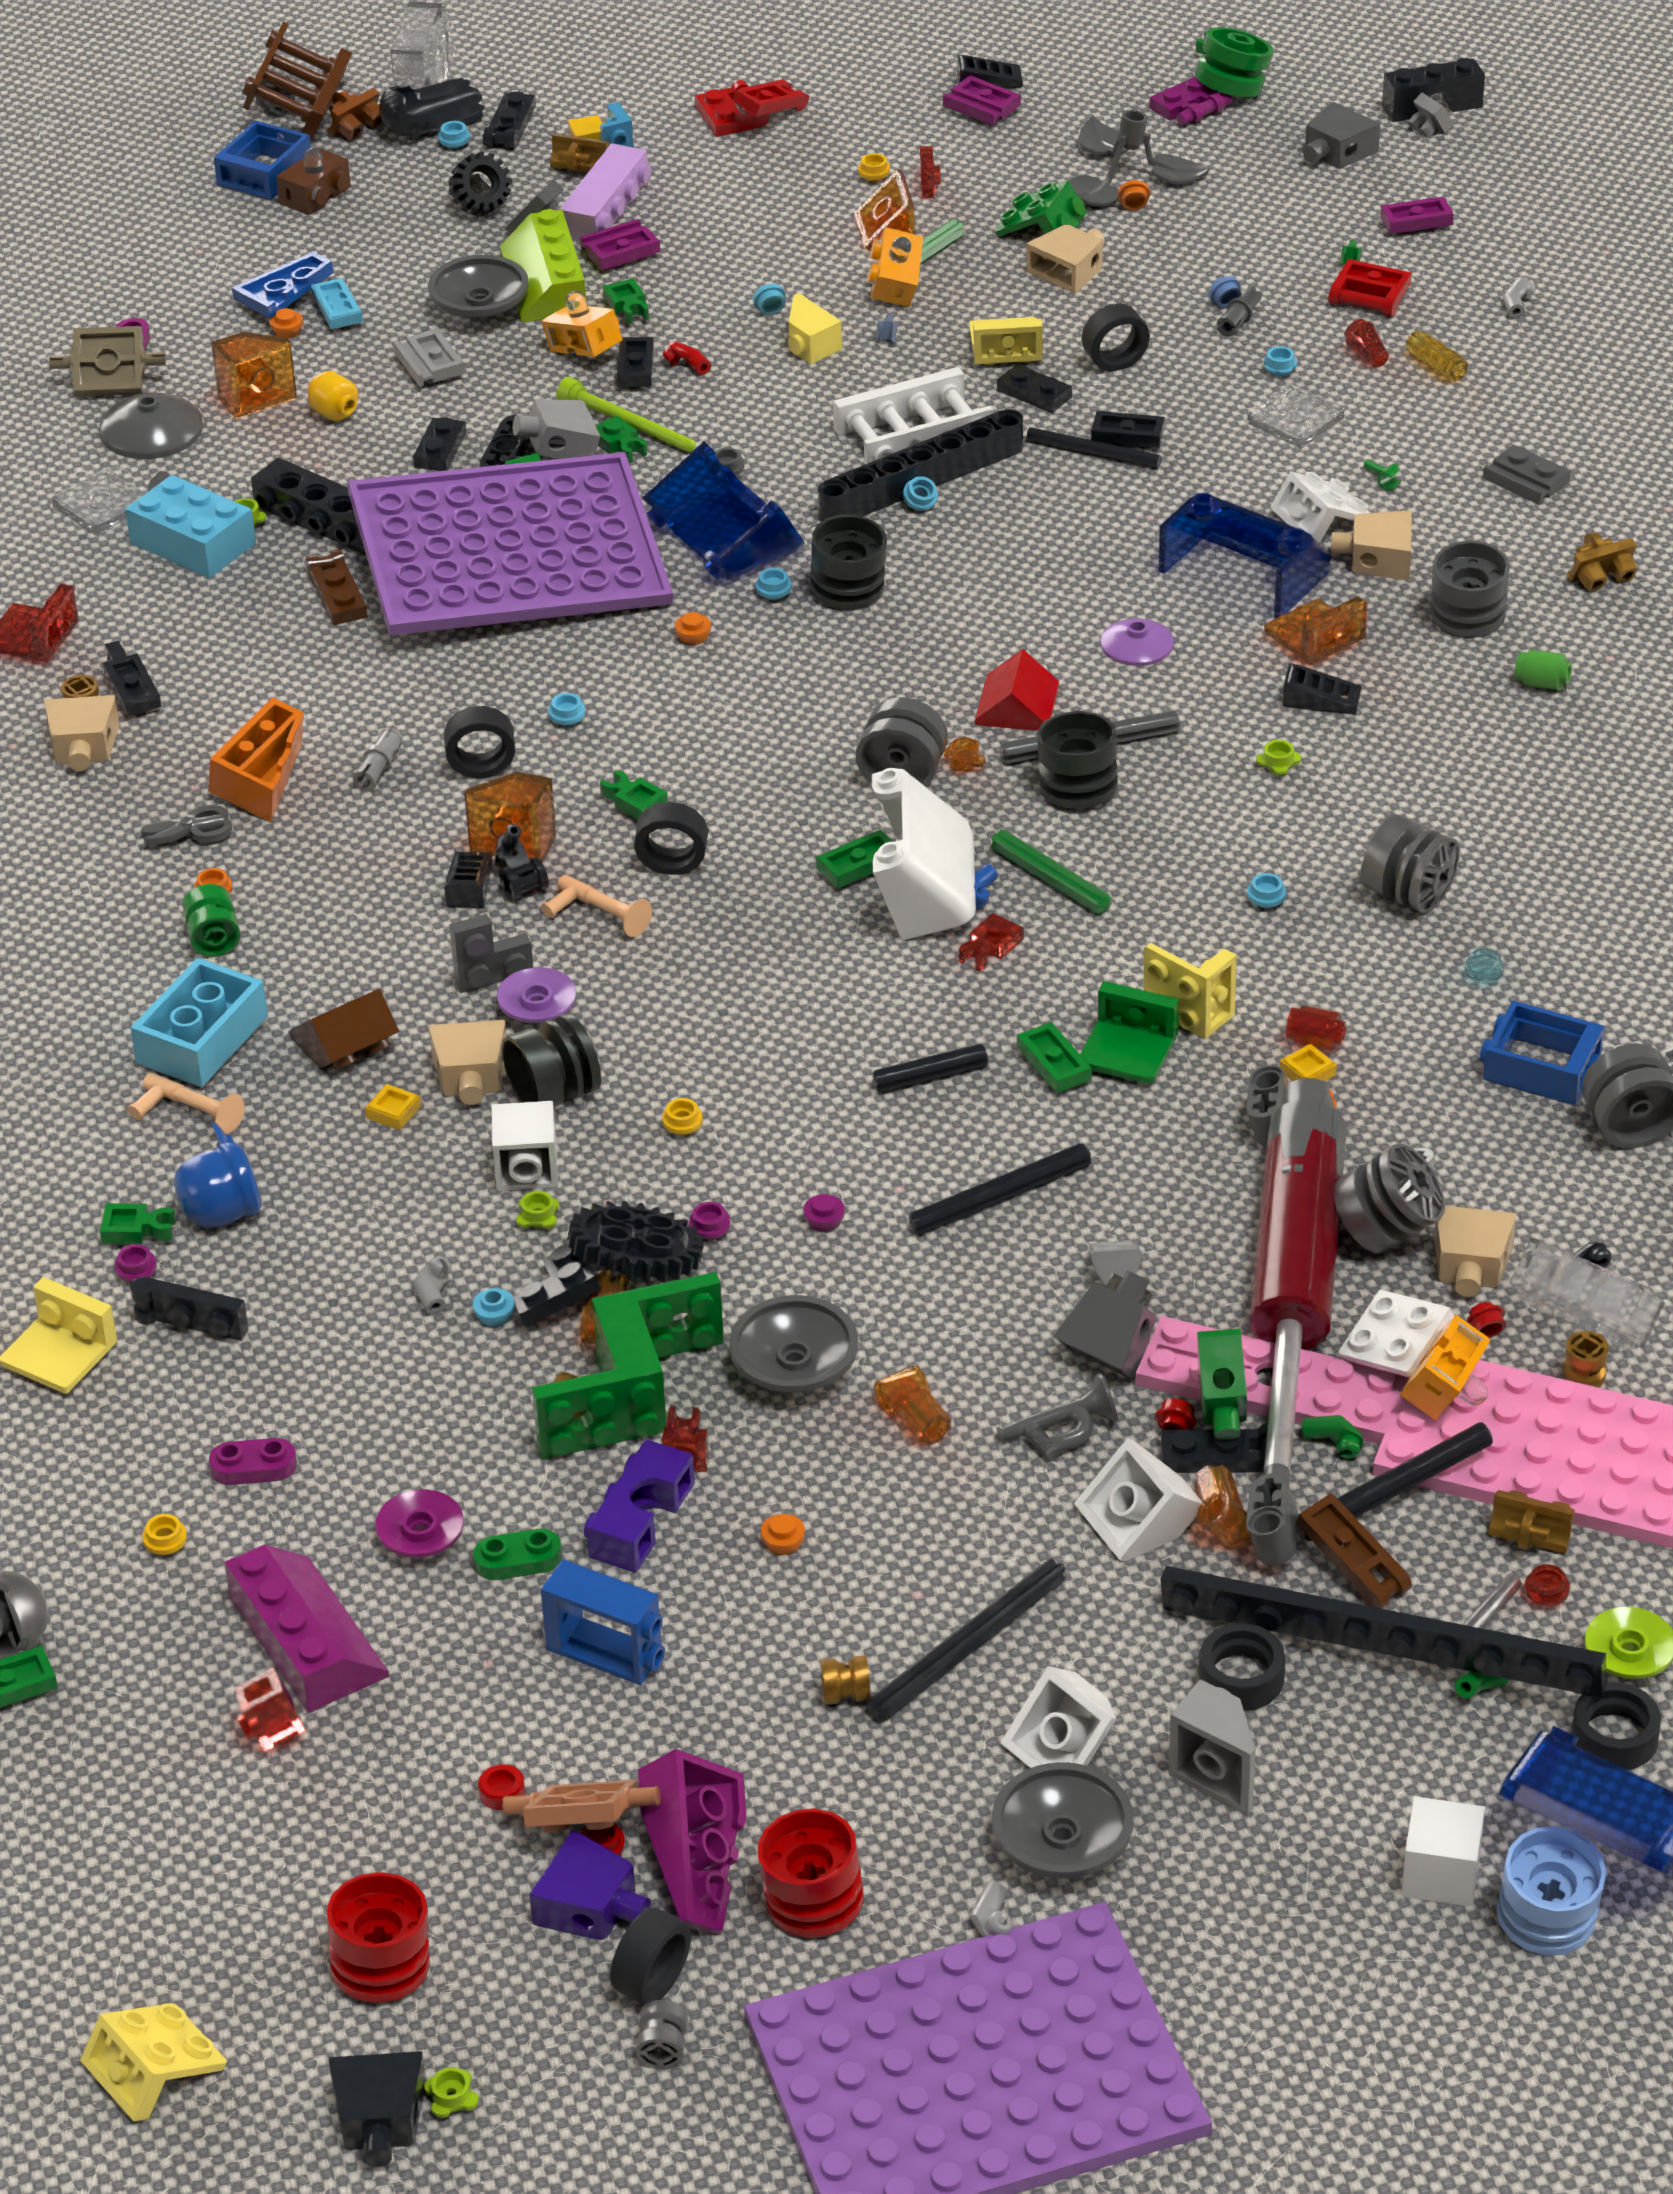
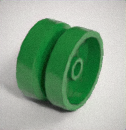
M1225 27L1209 29L1203 43V50L1206 54L1199 57L1195 77L1211 89L1238 97L1258 96L1262 92L1266 79L1262 70H1266L1270 66L1274 53L1273 47L1267 41L1245 31Z

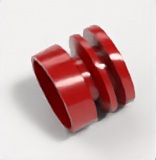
M816 1808L801 1809L778 1817L764 1829L758 1842V1861L761 1878L764 1883L767 1912L775 1925L789 1934L812 1938L828 1936L840 1931L858 1917L864 1904V1888L861 1868L859 1866L856 1836L845 1819L834 1812Z
M384 1872L361 1874L344 1882L331 1895L326 1909L330 1953L329 1963L332 1980L342 1992L360 2001L373 2003L395 2001L413 1993L425 1981L430 1967L429 1940L427 1935L429 1931L428 1908L424 1893L414 1882L400 1875Z

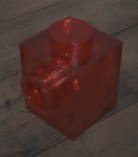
M274 1667L233 1688L242 1712L236 1716L247 1739L250 1740L256 1737L264 1752L276 1746L285 1745L292 1741L295 1736L306 1731L298 1708Z

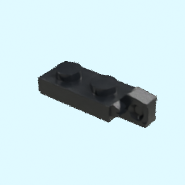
M119 640L106 643L105 647L108 658L106 662H103L104 674L125 715L140 714L162 707L160 695L138 653L127 656Z

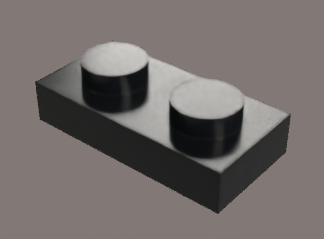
M622 337L623 340L619 342L618 387L641 388L652 386L654 337Z
M1019 364L1013 366L997 379L998 392L1050 413H1054L1072 398L1071 385Z
M1096 411L1091 429V440L1112 445L1121 444L1138 446L1140 448H1160L1165 429V417Z
M433 417L413 455L414 468L448 471L467 433L466 421L452 420L447 417Z

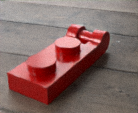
M781 79L737 89L732 101L741 106L744 113L753 117H759L760 115L777 113L790 108L802 111L809 101V95L801 90L795 91L792 89L791 83Z

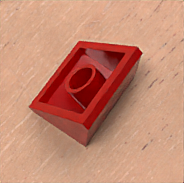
M1024 649L1020 650L986 675L975 717V725L1038 731L1041 724L1053 715L1059 690V680Z

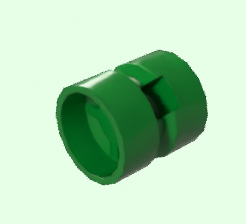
M215 884L199 885L190 890L184 897L182 907L192 947L201 955L209 957L222 956L232 951L238 945L241 936L229 892Z

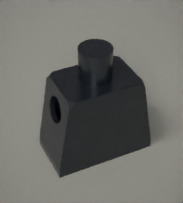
M422 2051L329 2057L333 2093L344 2148L348 2150L362 2149V2160L366 2165L382 2167L389 2164L392 2160V2147H407L415 2142L425 2095L424 2085L426 2076Z

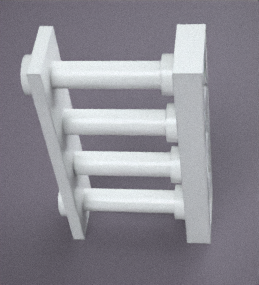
M959 367L833 401L834 430L839 437L854 432L860 435L864 440V464L993 414L991 406L972 410L964 401V373ZM951 406L958 415L941 419L934 410ZM920 415L926 422L925 424L909 428L903 419ZM889 423L895 431L877 436L872 428Z

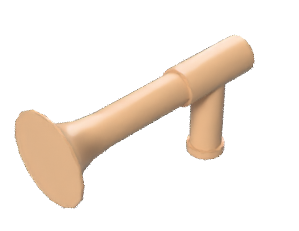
M563 875L558 880L557 888L561 892L550 901L541 905L544 915L552 919L559 911L577 898L622 919L623 929L630 937H637L647 929L652 917V906L646 899H639L633 902L632 905L622 903L568 875Z
M152 1072L148 1073L143 1080V1087L148 1091L128 1107L130 1115L136 1120H141L162 1098L166 1097L212 1115L225 1134L233 1132L239 1126L245 1110L244 1100L238 1094H230L221 1101L212 1099Z

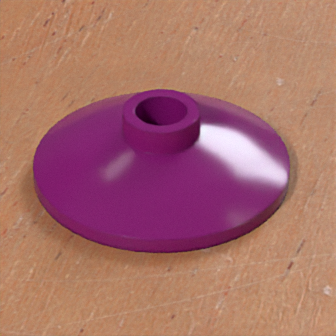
M430 1489L406 1491L394 1496L381 1507L375 1521L376 1534L382 1545L395 1554L413 1558L432 1556L448 1549L458 1540L464 1527L463 1512L459 1504L445 1493Z

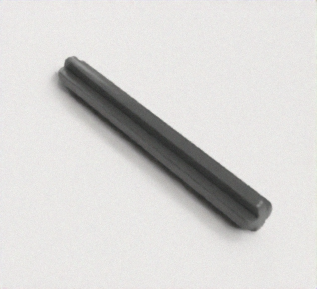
M1176 711L1112 722L1116 729L1117 744L1176 733L1180 730V719ZM1037 736L1003 742L1000 745V754L1005 764L1039 759Z

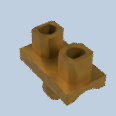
M553 134L550 167L588 173L609 147V141Z
M1596 531L1587 533L1584 536V545L1576 548L1577 553L1574 556V566L1572 570L1567 572V576L1571 583L1581 581L1588 592L1599 590L1605 586L1608 580L1605 573L1611 571L1618 582L1630 581L1634 578L1638 569L1633 558L1637 545L1633 538L1612 543L1610 538L1602 540V537Z
M1497 1490L1494 1495L1493 1513L1488 1534L1517 1541L1518 1548L1528 1550L1529 1546L1533 1545L1566 1554L1569 1548L1575 1509L1571 1508L1570 1504L1558 1501L1549 1503L1529 1498L1526 1493L1514 1490L1510 1492Z

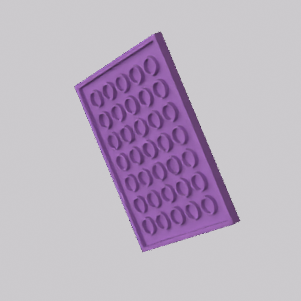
M625 452L348 481V493L389 636L669 605L673 602V591Z
M1106 1901L1012 1928L1007 1935L998 1934L994 1936L990 1934L744 2005L746 2022L816 2194H1016L1212 2135L1211 2119Z

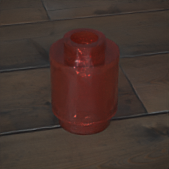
M1302 1005L1301 1008L1292 1007L1286 1025V1038L1293 1039L1295 1044L1307 1046L1312 1044L1318 1049L1333 1051L1336 1044L1342 1045L1344 1042L1347 1021L1341 1020V1012Z

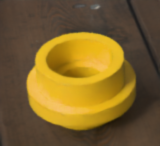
M867 154L862 157L861 163L858 165V173L867 181L878 182L890 174V164L882 154Z
M678 1098L670 1101L662 1114L664 1128L678 1135H686L698 1130L703 1122L701 1110L693 1100L688 1098Z
M159 1514L147 1522L142 1533L144 1547L149 1552L157 1555H168L180 1550L187 1540L185 1526L177 1517L171 1514Z

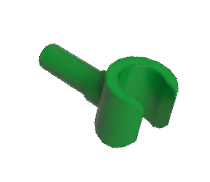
M1350 240L1348 246H1342L1339 264H1346L1348 259L1360 261L1362 248L1357 247L1355 240Z
M1369 459L1364 461L1363 466L1378 474L1377 481L1382 489L1391 491L1401 483L1400 479L1394 477L1400 472L1397 464H1391L1386 468Z

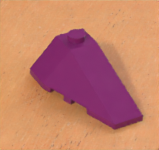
M674 1749L638 1769L639 1788L658 1786L661 1793L659 1806H640V1812L679 1919L686 1922L690 1927L717 1935L723 1931L732 1888L728 1881L730 1865L737 1862L739 1849L735 1847L737 1832L744 1828L747 1816L744 1775L695 1755Z

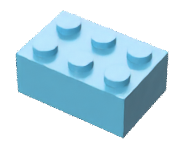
M174 475L166 478L125 508L131 544L207 578L214 576L256 544L251 508Z
M197 957L130 1027L136 1063L203 1087L268 1017L263 980Z

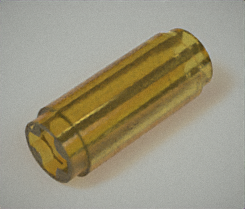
M1417 330L1408 337L1406 349L1410 355L1448 380L1459 381L1465 376L1468 370V363L1463 356L1427 332Z

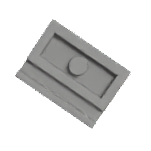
M439 329L407 337V342L401 344L398 340L393 341L395 355L419 387L424 386V381L429 379L434 383L447 381L452 377L465 374L464 362Z

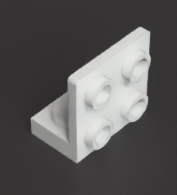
M1290 471L1270 507L1308 544L1316 546L1321 542L1335 516L1354 521L1355 515L1370 513L1367 510L1368 504L1357 497L1351 496L1348 493L1349 487L1334 478H1331L1330 481H1325L1311 472H1306L1305 475Z
M1380 1289L1340 1348L1339 1354L1342 1359L1410 1377L1439 1333L1454 1317V1314L1450 1307Z

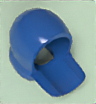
M211 1122L218 1140L216 1144L217 1149L198 1154L184 1162L176 1171L174 1186L177 1201L185 1216L191 1222L202 1227L218 1228L235 1222L242 1217L248 1218L259 1214L262 1203L256 1180L244 1149L234 1143L232 1136L225 1134L216 1122Z

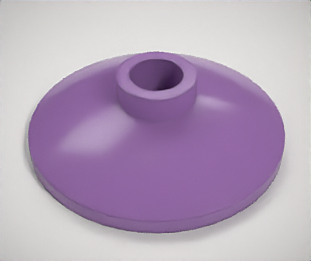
M1142 618L1125 619L1115 622L1107 627L1101 636L1103 652L1110 659L1131 666L1157 663L1171 653L1174 645L1173 635L1167 627L1156 621Z
M544 967L523 969L511 974L500 984L497 991V1001L500 1009L507 1016L527 1023H541L550 1019L554 1020L556 1017L567 1013L576 1000V988L573 981L566 974L558 970Z

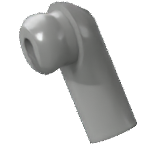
M441 1256L433 1257L430 1263L422 1268L414 1281L415 1291L426 1312L431 1315L440 1313L446 1305L440 1291L449 1279L448 1274L452 1267L450 1262Z

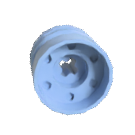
M1552 1826L1538 1827L1520 1835L1511 1845L1505 1862L1496 1908L1500 1926L1511 1941L1526 1951L1544 1956L1566 1955L1582 1947L1592 1936L1607 1874L1603 1856L1592 1841L1576 1831Z

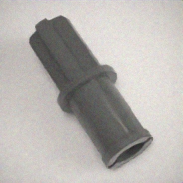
M1248 286L1238 298H1234L1228 303L1227 311L1216 323V325H1220L1217 329L1222 335L1233 336L1242 323L1250 320L1252 309L1262 298L1261 292L1257 291L1255 286Z

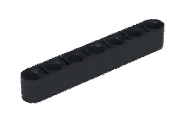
M1012 409L1001 410L821 482L818 486L820 522L837 515H858L863 517L903 501L904 487L915 477L929 478L937 487L1020 453L1023 450V415Z

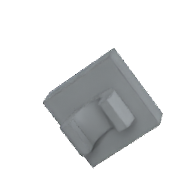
M1421 93L1413 101L1419 112L1415 113L1409 122L1415 130L1424 124L1420 129L1426 137L1431 136L1436 128L1446 133L1454 125L1445 108L1427 95Z

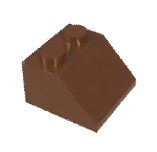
M379 988L312 1018L288 1032L291 1039L319 1069L332 1063L334 1070H337L356 1061L353 1053L366 1048L370 1055L391 1045L388 1037L400 1031Z

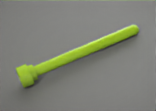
M565 377L558 385L556 391L557 400H584L586 407L610 418L619 416L633 428L683 451L691 453L696 449V442L693 439L588 393L587 389L583 387V383L574 378Z

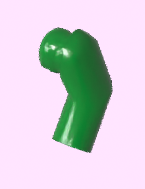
M1341 1415L1308 1417L1302 1421V1431L1305 1439L1329 1437L1337 1445L1336 1448L1340 1451L1339 1455L1345 1459L1357 1457L1363 1448L1364 1442L1361 1432Z
M1467 1671L1455 1682V1690L1459 1696L1468 1699L1479 1691L1505 1686L1511 1679Z

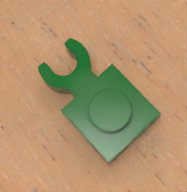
M634 278L602 286L603 298L610 308L614 309L615 314L623 313L624 321L627 324H633V315H641L644 320H649V307L646 303V296Z
M619 416L606 419L604 422L595 425L600 434L598 446L607 453L625 452L629 463L633 462V452L647 456V442L638 437V431Z
M620 770L613 772L614 783H609L603 779L600 781L601 795L607 799H614L616 808L637 820L647 808L657 803L668 802L666 791L641 777L631 782L628 780L627 774Z
M106 1203L100 1227L101 1244H143L144 1236H152L159 1241L172 1240L173 1232L171 1225L176 1224L175 1210L164 1207L148 1212L147 1204Z

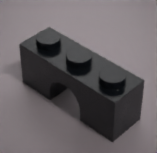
M1460 58L1453 62L1430 63L1423 67L1400 68L1393 72L1384 73L1382 107L1392 122L1410 120L1415 113L1419 112L1413 101L1421 93L1431 97L1436 93L1442 92V97L1452 112L1482 108L1485 73L1474 58Z

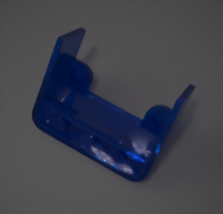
M1198 493L1189 498L1159 525L1158 572L1162 574L1169 571L1202 539L1278 568L1275 581L1274 618L1279 620L1330 572V554L1308 532L1214 497L1209 493Z
M1556 1726L1552 1727L1549 1734L1540 1730L1506 1775L1498 1795L1673 1877V1792L1576 1747L1579 1737Z

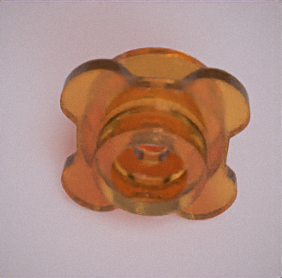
M968 737L953 740L943 753L944 757L948 758L951 762L950 769L957 772L969 771L974 767H982L986 763V758L979 753V743Z

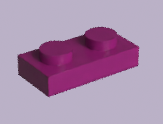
M1444 196L1381 205L1380 217L1390 234H1405L1414 230L1438 229L1441 226L1453 225L1454 213Z

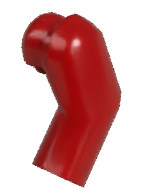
M678 341L670 342L668 344L669 347L662 353L663 357L672 365H677L679 360L683 358L700 375L708 373L711 369V362L698 349Z

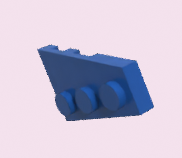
M311 252L232 287L234 300L268 318H272L278 310L286 308L311 290V285L320 283L333 274L332 261L315 252Z

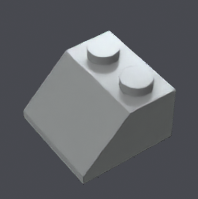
M1200 1679L1170 1715L1169 1776L1248 1815L1253 1809L1256 1748L1241 1700L1229 1691L1215 1687Z

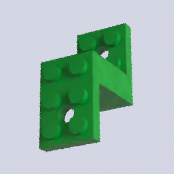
M716 1272L592 1298L596 1358L601 1372L532 1387L537 1448L541 1460L667 1432L664 1377L658 1358L724 1344L721 1283ZM688 1313L682 1319L673 1320L677 1314ZM579 1411H587L583 1416L572 1418L573 1414Z

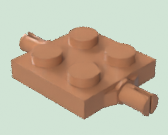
M638 1779L549 1785L539 1793L532 1792L530 1795L505 1796L503 1798V1811L505 1816L523 1814L525 1827L541 1826V1831L545 1833L563 1831L569 1828V1824L586 1823L587 1829L598 1830L613 1826L614 1821L621 1815L626 1814L628 1809H633V1807L659 1806L661 1793L658 1786L639 1788Z

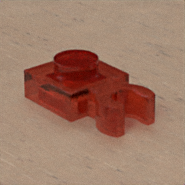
M919 146L922 198H935L934 185H941L940 165H934L932 146Z
M990 914L969 933V941L960 946L959 962L963 964L967 959L975 958V970H984L988 966L989 957L994 956L1001 960L1024 940V927L997 914Z
M670 1406L666 1427L663 1430L662 1444L693 1454L694 1472H707L709 1463L707 1429H699L701 1420L700 1409L693 1407L691 1418L683 1419L676 1414V1406Z

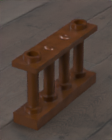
M283 21L278 32L272 30L265 45L269 51L255 78L249 76L242 91V94L247 96L243 108L249 110L254 98L258 97L301 117L300 121L306 123L302 133L308 134L309 138L313 140L332 101V96L343 78L352 52L341 48L336 59L331 56L329 59L284 39L289 24ZM280 50L324 72L319 74L278 55L277 52ZM270 66L276 67L316 87L314 90L269 70ZM265 81L309 103L306 106L261 84Z

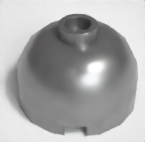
M0 1570V1659L32 1649L38 1644L47 1628L48 1613L42 1592L29 1578L19 1572Z

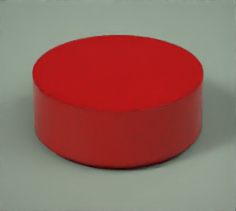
M508 1764L494 1765L483 1771L478 1780L479 1796L482 1803L491 1809L503 1810V1798L505 1796L525 1795V1782L522 1772Z

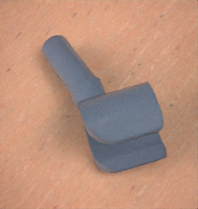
M887 314L885 321H877L876 340L896 341L898 323L893 322L894 317L892 314Z

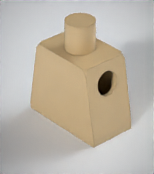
M1063 225L1027 243V272L1076 294L1101 270L1102 252L1105 242L1104 236L1096 228L1084 232L1070 225Z
M1412 511L1355 515L1353 533L1332 532L1331 553L1352 554V571L1354 573L1409 580Z
M115 695L45 699L44 704L49 734L56 763L68 764L73 770L83 771L90 766V762H105L109 759L119 730Z
M505 1020L429 1025L432 1060L444 1095L459 1096L463 1103L474 1105L483 1099V1094L496 1093L501 1089L505 1070L501 1050L502 1040L506 1037Z
M1445 1206V1213L1439 1221L1435 1222L1434 1231L1438 1279L1443 1283L1455 1284L1456 1292L1464 1297L1477 1295L1480 1292V1287L1495 1288L1499 1286L1513 1250L1517 1213Z

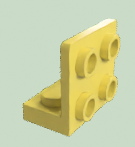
M1025 317L973 320L969 322L975 364L1029 363L1042 360L1043 326L1041 319Z
M1149 943L1144 947L1143 990L1179 998V1026L1206 1039L1235 1016L1237 955L1223 949L1213 958L1206 960L1200 968H1197L1166 950Z
M42 1277L33 1287L38 1318L0 1356V1365L66 1394L118 1342L112 1306Z
M174 2003L100 2014L80 2059L82 2064L134 2122L149 2119L166 2080L222 2071L227 2062L214 2047L212 2041L205 2037L186 2016L184 2010Z

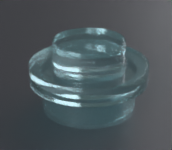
M1479 948L1470 954L1465 962L1464 970L1471 980L1481 984H1488L1499 980L1503 976L1504 963L1501 960L1500 954L1495 950Z

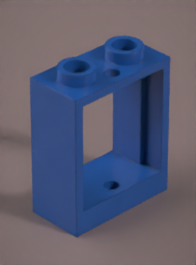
M255 120L214 157L217 185L272 200L278 194L276 176L311 153L309 135ZM260 154L278 158L271 165L254 160Z
M1512 1001L1506 1014L1498 1015L1492 1039L1486 1038L1482 1045L1479 1060L1485 1063L1483 1080L1576 1105L1582 1094L1581 1087L1584 1075L1590 1065L1602 1055L1605 1026ZM1518 1039L1572 1055L1566 1066L1562 1067L1509 1051L1515 1040Z
M562 1559L541 1588L546 1650L641 1686L651 1670L656 1671L660 1667L665 1654V1647L661 1642L663 1617L659 1614L658 1594ZM583 1610L630 1627L631 1636L583 1618Z

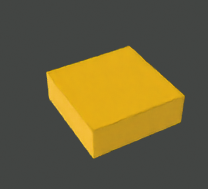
M599 115L568 120V130L571 136L601 140L600 125L603 123Z
M1311 1043L1280 1060V1067L1292 1081L1302 1078H1315L1326 1081L1335 1076L1337 1072V1064Z
M386 1084L365 1107L366 1118L401 1130L421 1108V1096Z

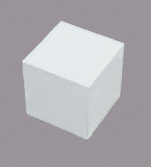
M553 1101L492 1104V1147L497 1191L558 1187L557 1143Z
M1414 1796L1405 1850L1402 1885L1403 1897L1473 1907L1481 1853L1485 1806Z

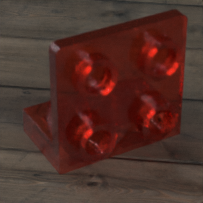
M60 583L54 593L46 599L42 608L19 603L11 604L0 619V654L48 663L79 621L74 586Z

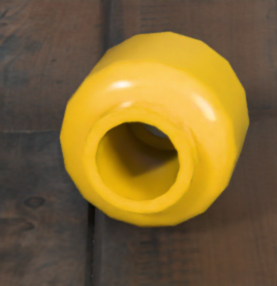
M325 371L311 380L308 386V403L314 411L334 422L341 421L351 415L357 407L358 389L352 381L334 371Z

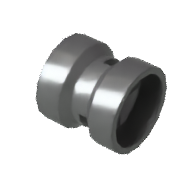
M654 2000L646 2003L641 2008L639 2018L641 2033L637 2037L635 2054L642 2064L651 2068L669 2069L682 2062L685 2048L682 2036L686 2033L688 2014L681 2005L673 2001Z

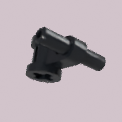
M510 824L507 827L505 833L499 836L495 847L497 852L495 863L500 867H504L499 870L501 886L510 901L520 899L521 894L534 889L542 891L549 887L548 875L542 861L537 856L528 857L519 839L521 828L516 824Z

